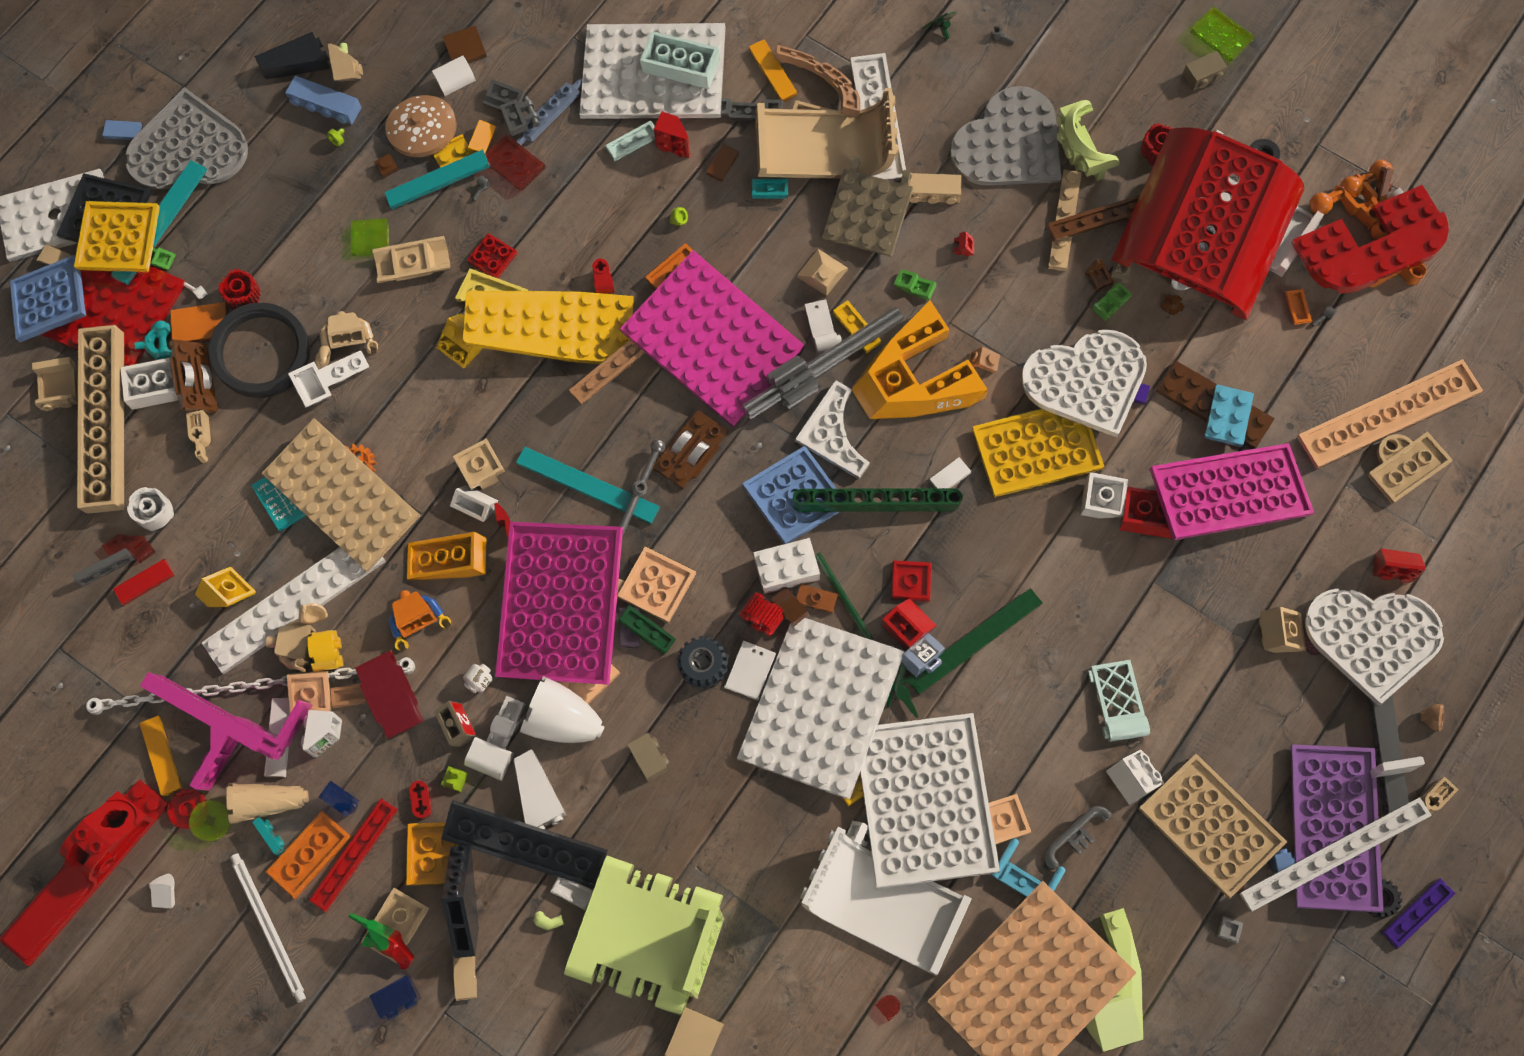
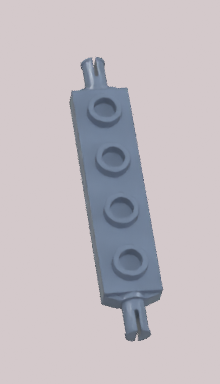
M578 78L572 85L566 82L536 112L539 116L540 125L533 127L532 123L527 124L528 130L521 132V136L515 141L519 148L526 141L533 142L580 95L578 89L582 86V79Z

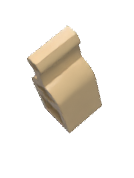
M203 410L186 413L188 437L196 445L195 456L202 463H206L208 457L206 456L205 447L211 442L209 417Z
M1444 776L1430 787L1421 797V800L1429 812L1433 813L1441 809L1459 789Z

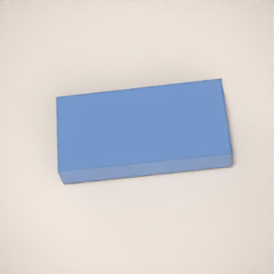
M106 120L102 136L104 139L132 140L141 131L142 124L140 122Z

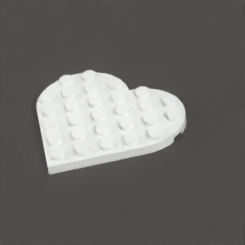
M1098 330V333L1083 336L1074 348L1053 345L1050 348L1039 349L1034 352L1024 365L1022 386L1028 398L1038 407L1118 438L1144 378L1147 367L1146 357L1140 350V345L1128 335L1113 330Z
M1332 589L1314 599L1305 617L1307 635L1316 649L1377 706L1382 705L1437 655L1444 641L1443 625L1438 614L1426 602L1409 594L1405 596L1390 593L1373 601L1355 590Z

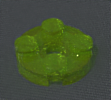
M204 801L193 809L189 819V827L192 833L199 839L204 841L218 840L231 827L228 815H231L230 811L227 810L224 804L218 801ZM208 815L211 817L215 816L216 818L214 821L215 825L212 827L210 824H205Z

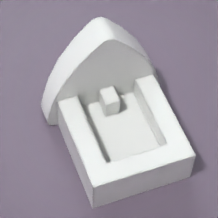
M171 874L162 875L149 883L152 907L173 908L175 905V882Z

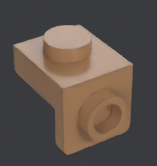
M980 347L971 352L969 361L974 368L980 367L990 373L997 372L1000 359L999 354L985 347Z

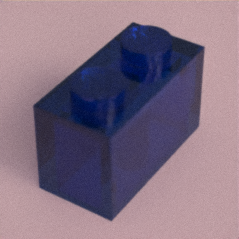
M405 975L369 996L379 1018H387V1020L397 1017L399 1015L398 1012L404 1008L409 1010L418 1004L417 1001L422 999L412 977L409 975Z

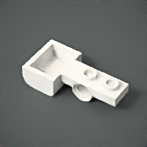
M360 350L319 370L315 362H312L288 373V376L305 408H308L331 397L328 389L329 386L346 380L352 375L369 368V365Z
M506 696L499 714L493 719L487 741L477 737L474 738L464 765L503 781L514 756V753L506 750L526 704Z

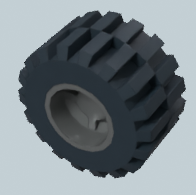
M699 636L698 640L694 637L691 639L692 642L684 643L685 647L679 650L680 655L677 657L678 669L684 680L690 683L692 687L697 686L698 689H703V687L709 689L711 688L710 685H718V681H722L724 679L723 675L727 674L728 660L722 645L720 646L716 640L713 641L711 637L704 639L703 636Z

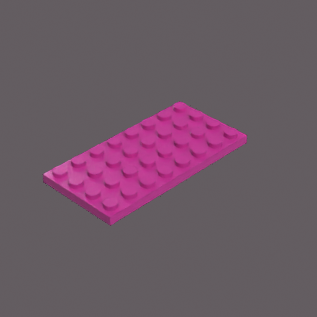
M1289 443L1155 465L1149 469L1173 540L1301 518L1314 514Z

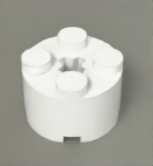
M140 488L129 498L128 514L144 529L149 531L160 529L174 516L170 500L156 488Z

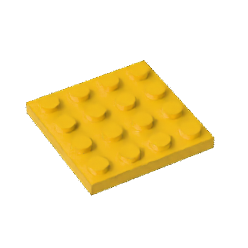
M86 201L74 267L77 270L149 272L159 205L157 203Z

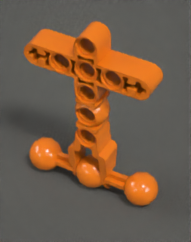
M1377 160L1370 166L1368 173L1362 176L1356 174V177L1349 176L1344 178L1339 186L1335 185L1333 192L1329 194L1323 192L1316 193L1309 201L1311 212L1316 214L1319 211L1326 215L1331 211L1333 203L1341 199L1349 215L1356 216L1364 226L1368 227V231L1371 230V235L1375 240L1387 236L1388 234L1372 210V207L1378 204V194L1369 184L1373 181H1378L1381 166H1388L1393 169L1392 165L1386 160ZM1362 194L1366 202L1358 204L1354 198ZM1424 264L1411 269L1406 268L1378 280L1376 284L1369 287H1376L1398 274L1402 276L1407 284L1417 285L1426 275L1427 269Z

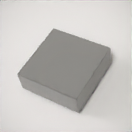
M1222 916L1216 936L1233 943H1238L1243 923Z

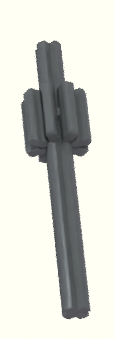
M897 307L892 308L808 363L799 356L793 357L767 374V381L771 387L742 405L744 413L747 414L749 419H752L777 402H780L787 409L794 407L819 390L816 377L903 322V314Z

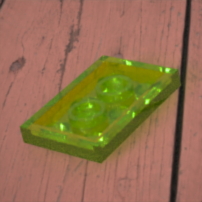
M1214 6L1190 31V33L1231 63L1255 38L1252 33Z

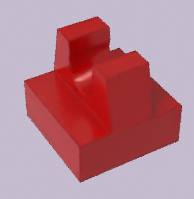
M966 231L959 233V237L954 238V243L959 245V247L954 248L953 252L956 255L973 256L974 238Z

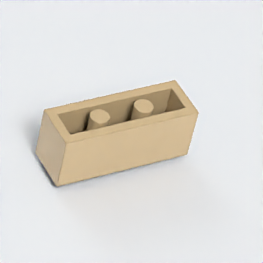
M911 173L912 179L909 186H913L914 189L910 202H929L931 204L937 202L947 204L960 203L961 175Z

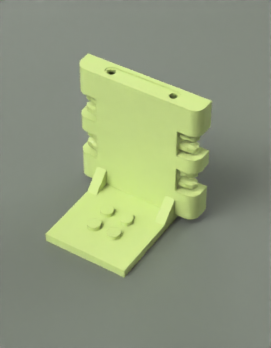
M607 856L569 956L564 975L592 984L598 966L601 965L597 977V982L601 983L605 977L607 967L613 969L609 979V986L611 987L615 985L618 974L621 972L615 993L631 998L639 978L640 982L636 995L640 997L643 993L644 985L648 981L653 983L648 993V1000H653L659 985L661 988L655 1007L681 1016L689 996L698 998L724 921L720 910L723 895L696 886L689 905L687 901L691 892L690 888L684 890L683 898L679 902L675 900L679 884L675 883L673 885L669 898L667 897L673 878L657 873L651 890L648 891L653 875L648 874L643 888H639L636 885L640 879L641 871L636 870L631 884H628L634 865Z

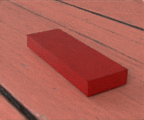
M162 559L116 586L113 590L121 604L125 606L175 575L168 562Z

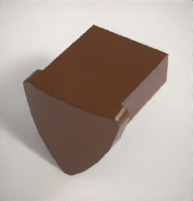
M1096 259L1085 271V275L1089 277L1096 291L1110 286L1114 282L1104 261L1101 259Z

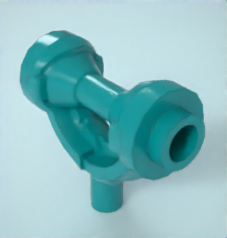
M165 321L155 322L151 326V331L145 336V341L134 342L135 350L146 349L147 353L154 357L155 360L170 358L172 351L168 349L166 342L167 335L171 331L170 325ZM156 338L159 340V349L154 346Z

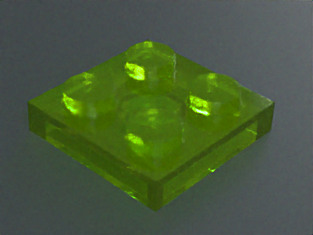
M387 218L351 221L352 256L373 255L372 249L389 246V222Z

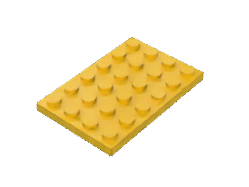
M1044 409L972 427L994 498L1104 469L1092 429Z

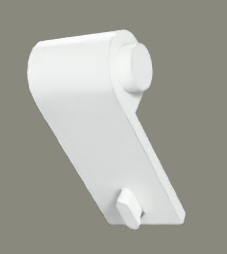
M826 299L805 304L817 355H820L841 342V336L834 332Z

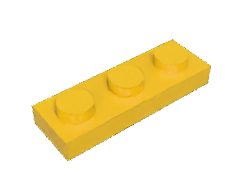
M848 300L833 310V314L850 335L867 325L866 321ZM878 337L862 348L867 354L880 345V338Z

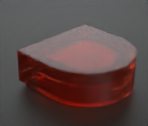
M892 995L883 997L875 1004L888 1021L898 1014L901 1007L899 1000Z

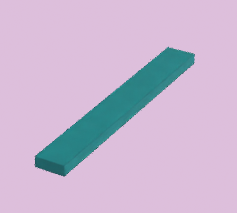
M190 160L160 203L153 248L207 172L206 167ZM113 271L111 276L129 285L137 272Z
M524 447L516 462L517 465L624 513L633 495L527 447ZM639 498L632 516L652 525L660 506Z

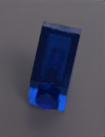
M331 780L318 797L346 817L355 812L359 802L357 798Z

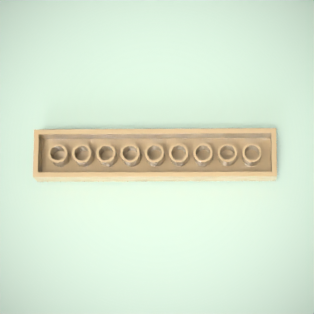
M115 325L78 329L77 508L87 514L124 510V397L120 368L124 367V332Z

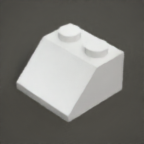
M1090 472L1085 479L1080 515L1098 519L1123 517L1128 479Z

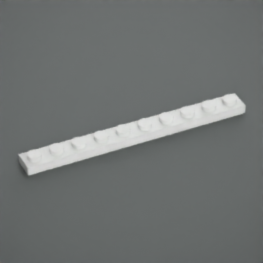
M1419 797L1241 892L1240 895L1250 912H1253L1432 815Z

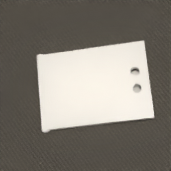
M743 641L724 688L758 701L776 653Z

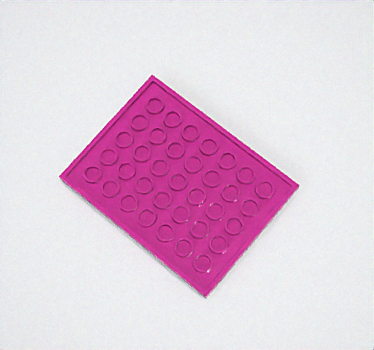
M694 250L620 328V331L732 427L745 414L742 405L770 386L767 381V374L797 356L805 347L802 342Z
M510 522L495 677L542 680L544 676L553 681L610 685L623 535L622 527Z

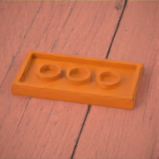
M321 811L267 869L266 873L293 899H296L352 837L324 811Z

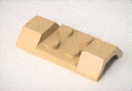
M444 236L372 249L376 262L378 283L432 275L433 272L449 270L451 267Z

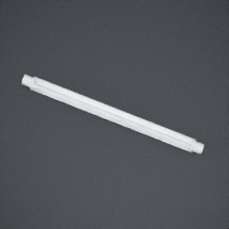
M234 854L230 857L232 867L292 996H295L297 1003L302 1002L306 999L303 993L304 989L244 861L241 860L239 854Z

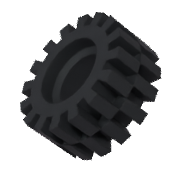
M1382 879V891L1388 895L1389 903L1383 907L1382 913H1367L1374 915L1373 917L1386 918L1396 914L1397 910L1401 908L1400 903L1403 900L1400 899L1402 894L1401 891H1397V885L1393 886V882H1387L1386 879Z

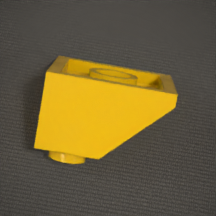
M228 567L202 578L195 595L207 607H227L254 595L256 591L232 567Z

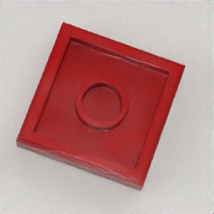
M893 560L891 599L907 600L910 598L912 601L930 602L932 563Z

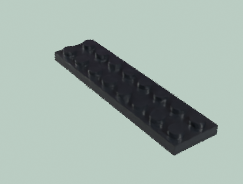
M455 800L451 802L441 838L457 845H471L473 850L591 888H595L608 852L607 849Z

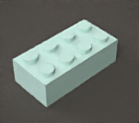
M652 31L641 56L640 63L643 73L709 89L721 59L719 47Z

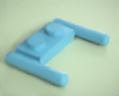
M1013 838L998 862L1000 872L991 874V876L1027 898L1041 881L1008 862L1019 844L1018 839ZM1062 866L1057 868L1048 884L1053 891H1055L1065 873V868Z

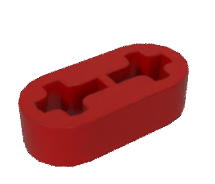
M415 781L411 784L409 790L412 812L417 818L426 819L432 813L429 787L423 781ZM419 785L422 788H424V790L421 791V798H419V794L415 792V790L418 789ZM420 802H422V805L425 808H427V810L424 811L423 815H421L420 812H417V810L420 809Z

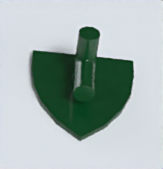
M956 11L946 13L929 22L922 29L938 23L944 40L950 39L951 36L948 28L951 26V23L947 19L954 17L957 13Z

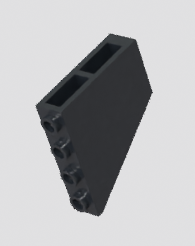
M458 845L450 848L442 895L454 958L473 957L476 954L479 925L471 845Z

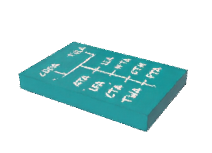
M266 477L251 485L280 532L307 516Z

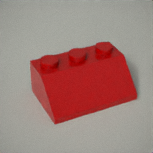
M1127 486L1124 515L1120 520V531L1172 539L1157 491Z

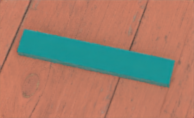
M482 149L385 192V195L393 210L489 168L490 165Z

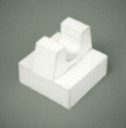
M852 821L846 836L861 846H867L868 843L863 838L865 834L869 835V826L863 822Z

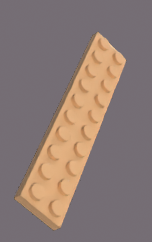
M1462 359L1299 434L1297 438L1315 468L1318 469L1480 394L1483 389Z

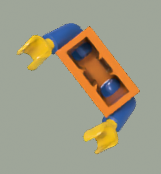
M407 590L400 592L399 600L392 604L393 611L388 621L393 638L397 640L395 648L401 651L399 647L401 642H404L405 648L408 649L409 647L408 642L403 640L401 635L405 638L436 622L437 617L442 629H445L442 625L444 620L449 621L451 625L450 618L443 615L444 612L435 599L426 595L420 596L418 592L410 594Z

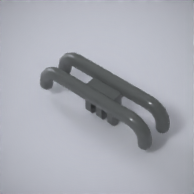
M1094 806L1084 813L1045 851L1044 859L1048 868L1055 870L1059 866V862L1055 858V852L1066 842L1079 855L1082 854L1083 851L1078 845L1080 844L1086 850L1089 846L1084 839L1090 844L1094 842V839L1083 826L1093 817H1099L1103 821H1108L1112 817L1111 812L1105 807Z

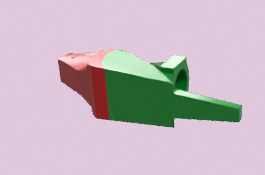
M353 913L349 914L348 917L368 930L362 942L363 946L368 948L375 947L382 954L392 957L400 965L399 969L405 970L411 965L415 956L402 940V935L399 931L373 919L370 921Z

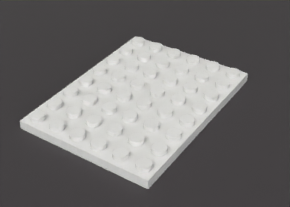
M725 23L587 24L580 118H659L661 111L678 116L679 118H721ZM654 31L719 47L721 60L710 88L707 89L643 73L640 59L651 32Z
M804 618L796 626L790 623L737 759L850 800L901 664L904 651Z
M974 714L877 725L861 768L877 888L999 873L1000 869Z

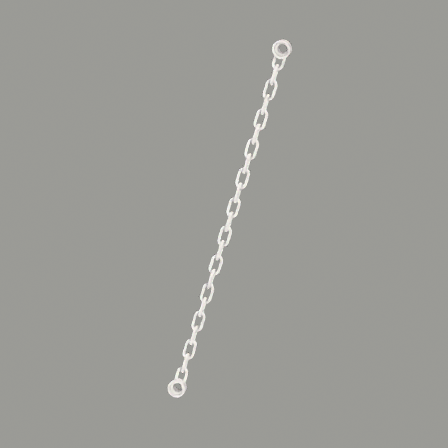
M405 657L397 661L402 668L405 662H409L408 667L403 668L405 674H411L414 671L415 663L410 658ZM341 668L328 673L329 678L345 679L357 674L356 669ZM347 671L349 675L339 676L340 673L338 672ZM283 676L277 680L264 678L258 679L254 683L241 681L233 682L223 687L210 685L204 686L200 690L187 689L196 695L214 696L223 691L237 693L245 691L246 688L255 687L260 690L271 688L277 684H282L283 686H288V684L286 683L287 676ZM268 681V686L259 687L260 683L258 682ZM242 684L241 688L243 689L233 690V685ZM214 688L215 692L207 693L205 689ZM153 693L146 697H139L137 695L126 696L122 700L116 701L92 698L87 702L86 709L88 712L98 715L103 710L111 709L116 705L129 707L136 706L140 702L160 703L165 700H154L152 696H155V694ZM135 698L134 701L136 703L127 704L126 699ZM103 702H108L109 706L105 707ZM96 703V706L92 708V704Z

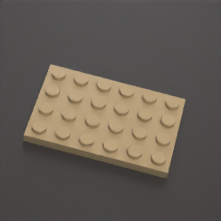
M1197 754L1184 764L1139 808L1228 899L1287 843L1269 823Z

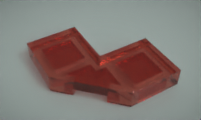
M117 534L102 545L109 556L126 548L128 551H131L139 563H142L156 552L144 536L138 535L127 536L125 534Z

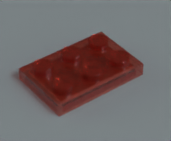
M507 134L485 154L490 167L521 192L546 168L542 161Z

